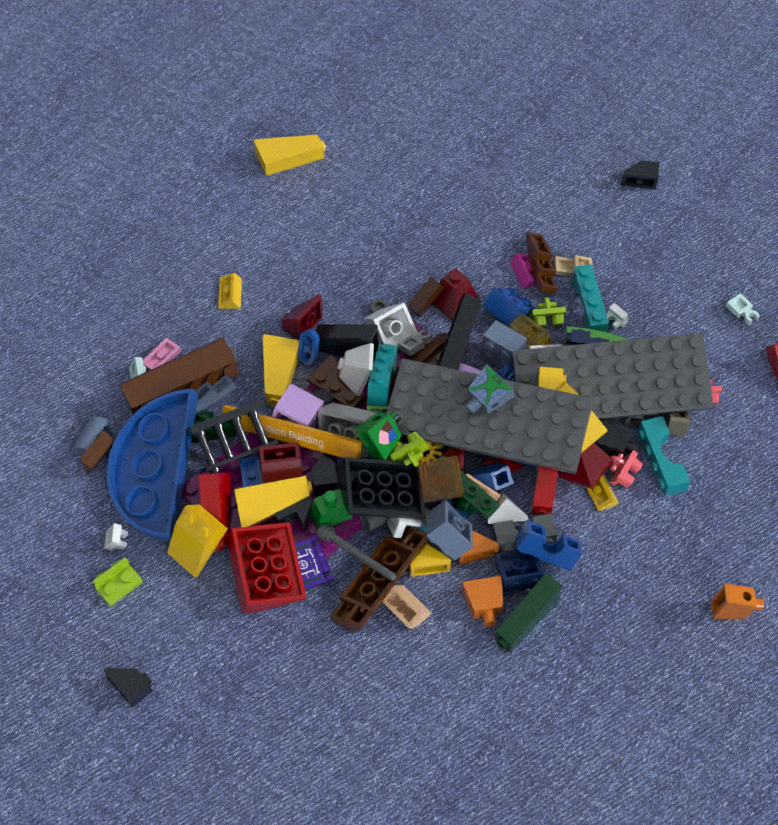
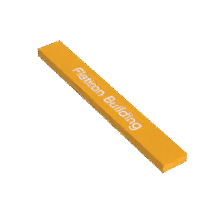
M225 405L223 407V414L237 408ZM258 413L265 434L269 438L287 443L298 442L299 446L342 458H360L361 456L360 440ZM247 414L242 415L240 422L244 431L257 434L251 417H248Z

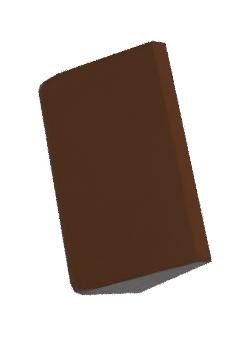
M430 277L408 306L422 316L444 287Z
M104 431L80 458V462L87 473L94 469L113 446L115 439Z

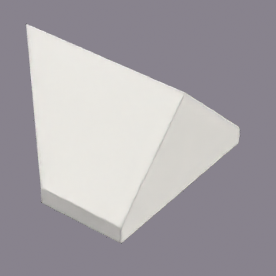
M502 491L497 501L500 504V508L486 518L488 524L513 520V522L528 520L526 513Z

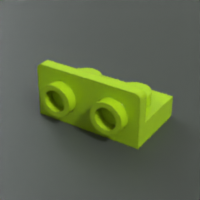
M126 557L116 561L106 572L98 574L93 581L95 590L110 607L143 583L142 578L130 566Z

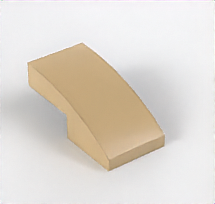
M575 255L573 259L555 256L553 260V267L556 271L555 275L572 276L575 266L592 264V258Z

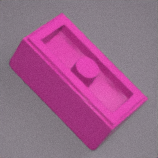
M516 253L510 260V264L522 288L526 289L536 286L529 256Z

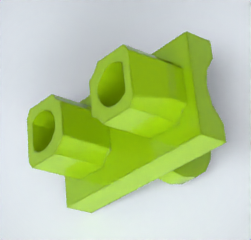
M545 297L544 303H538V309L532 310L530 317L531 320H534L536 328L546 327V318H552L553 326H562L566 307H557L556 302H550L549 297Z
M413 432L407 437L410 443L404 446L401 442H397L392 450L393 453L390 455L392 460L404 462L406 466L413 463L417 467L420 465L418 459L423 457V453L429 450L430 447L422 437Z

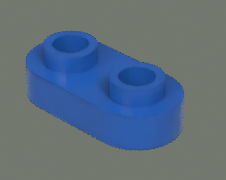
M313 329L305 330L300 334L298 359L306 366L313 364L318 358L320 339L317 332Z

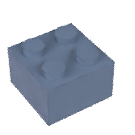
M495 320L483 335L481 356L487 362H492L499 366L500 369L505 365H510L514 368L512 351L525 350L527 338Z
M446 500L427 513V537L433 544L436 543L446 556H450L455 561L473 548L472 524Z

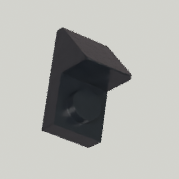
M309 496L275 513V523L290 522L292 525L297 520L305 532L312 507L311 497Z

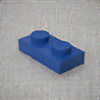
M259 456L240 458L243 488L263 484Z

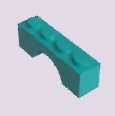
M592 264L575 266L572 274V283L575 294H579L582 301L585 328L607 332L609 322Z
M391 344L378 345L368 383L367 404L387 406L391 377L395 374L397 366L398 346Z
M662 416L641 421L637 435L639 440L643 441L646 457L650 458L651 470L657 475L659 489L663 490L665 496L687 491L691 481L684 465L669 461L661 451V446L667 442L670 433Z

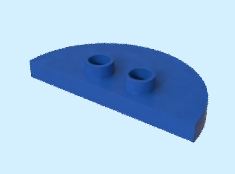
M194 389L164 394L140 408L130 417L118 433L108 459L107 484L114 506L120 515L139 532L161 541H171L176 521L179 518L192 435H187L185 429L194 425L198 394Z

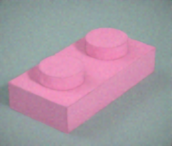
M166 338L143 360V365H145L148 371L173 360L181 352V348Z

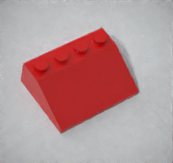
M290 522L232 528L226 538L242 614L262 612L306 600L307 597Z

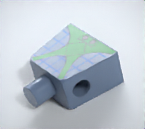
M486 365L468 387V395L471 400L465 407L471 414H474L480 407L489 414L514 397V390Z

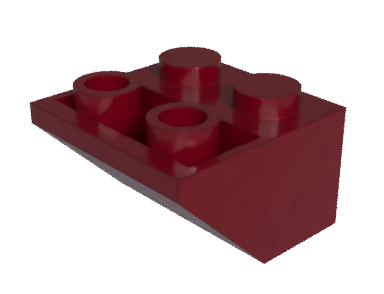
M298 442L259 447L263 484L302 477Z

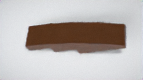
M527 232L528 256L538 289L541 292L556 294L558 287L553 279L556 271L551 263L553 254L543 235Z

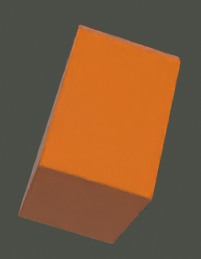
M472 531L473 548L458 558L459 565L494 556V553H498L499 550L498 543Z

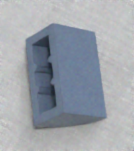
M98 416L91 417L72 447L71 452L82 456L103 431L108 434L110 430L108 420Z

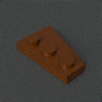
M331 354L307 378V382L317 390L324 388L328 392L330 391L336 403L357 408L363 400V395H355L340 379V369H337L338 362Z

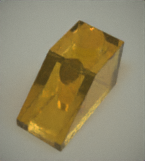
M522 313L509 325L510 329L527 338L526 346L528 348L529 346L551 345L553 343L548 330Z

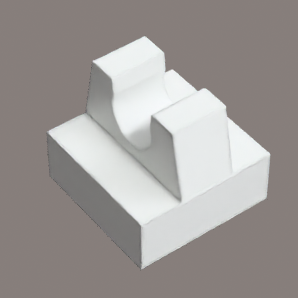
M615 303L610 306L606 314L608 322L610 320L615 321L612 324L613 329H617L620 326L624 327L628 321V314Z
M114 523L106 531L104 549L110 551L113 549H124L127 546V542H123L120 537L126 538L128 531L121 529V525Z

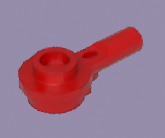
M484 458V466L501 461L509 466L510 472H517L523 466L521 463L508 459Z

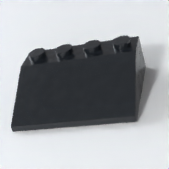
M345 457L337 467L339 488L348 515L426 519L421 464L415 467L413 463L406 466L401 461Z

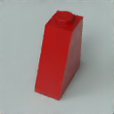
M539 466L531 511L532 515L539 516L552 513L558 470Z

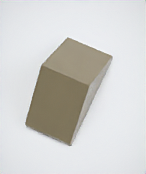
M688 412L667 413L666 425L670 432L669 435L685 437L690 423Z

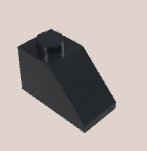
M642 160L625 170L621 186L656 189L659 162Z
M324 453L312 467V476H309V481H311L315 495L325 494L327 491L338 489L334 455Z
M106 668L104 670L106 678L132 708L153 692L150 685L152 681L146 673L141 674L137 669Z

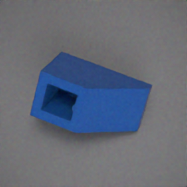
M501 461L469 473V475L494 491L514 484L509 466Z

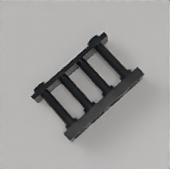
M261 399L185 429L188 436L194 434L195 438H198L208 463V467L201 469L202 473L209 471V474L221 470L220 466L259 451V447L278 443L277 440L268 441L259 419L258 409L264 407ZM245 414L251 417L261 442V446L251 449L240 422L242 420L241 416ZM230 421L231 424L233 423L244 453L236 456L233 455L222 428L224 427V422ZM211 427L213 431H216L226 460L218 463L215 462L205 437V430Z

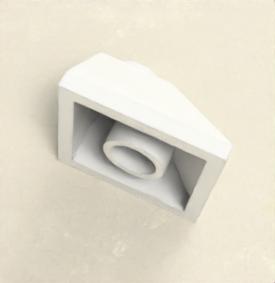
M404 302L380 309L365 318L367 324L378 325L381 344L398 346V343L408 336L418 335Z
M372 343L346 351L344 357L338 361L337 369H340V379L357 396L361 395L372 372L374 344Z

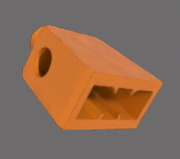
M501 576L463 582L462 594L474 619L483 618L486 627L496 625L495 616L501 615L503 610Z
M724 584L711 599L713 619H745L754 610L762 611L764 609V599L756 598L755 590L751 587Z

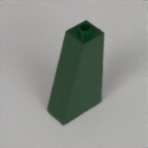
M546 573L498 628L495 634L496 644L501 649H506L511 653L558 604L562 585Z

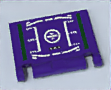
M317 536L295 543L305 590L334 580L332 575L325 578L323 574H328L331 571L321 544L314 546L311 544L319 541Z

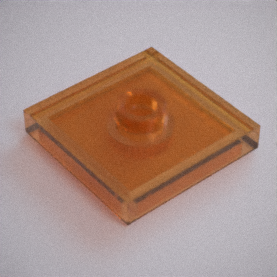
M458 456L419 463L424 503L464 496Z

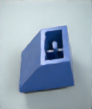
M512 287L493 288L482 305L483 308L509 327L519 326L532 313V310L536 309L531 305L532 302L529 299L521 298Z

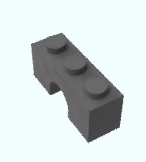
M552 513L533 516L532 522L545 527L547 538L545 542H556L557 531ZM513 520L493 523L492 536L493 540L499 545L498 553L517 550L515 537L519 531L514 527Z

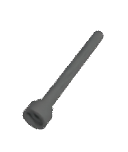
M325 523L319 528L317 537L321 540L332 541L390 581L396 579L395 573L337 536L334 528Z

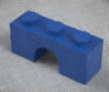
M526 520L515 537L517 550L521 553L532 555L541 561H547L558 568H564L571 571L582 555V547L579 540L562 534L558 541L547 543L545 542L547 539L545 527Z

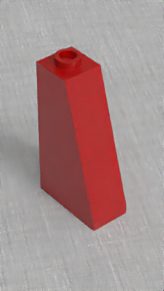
M230 473L198 475L201 506L228 528L214 551L224 550L223 546H228L226 537L230 532L231 475Z

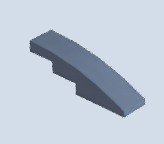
M227 375L223 376L212 386L207 381L195 390L198 394L196 412L222 399L237 388Z

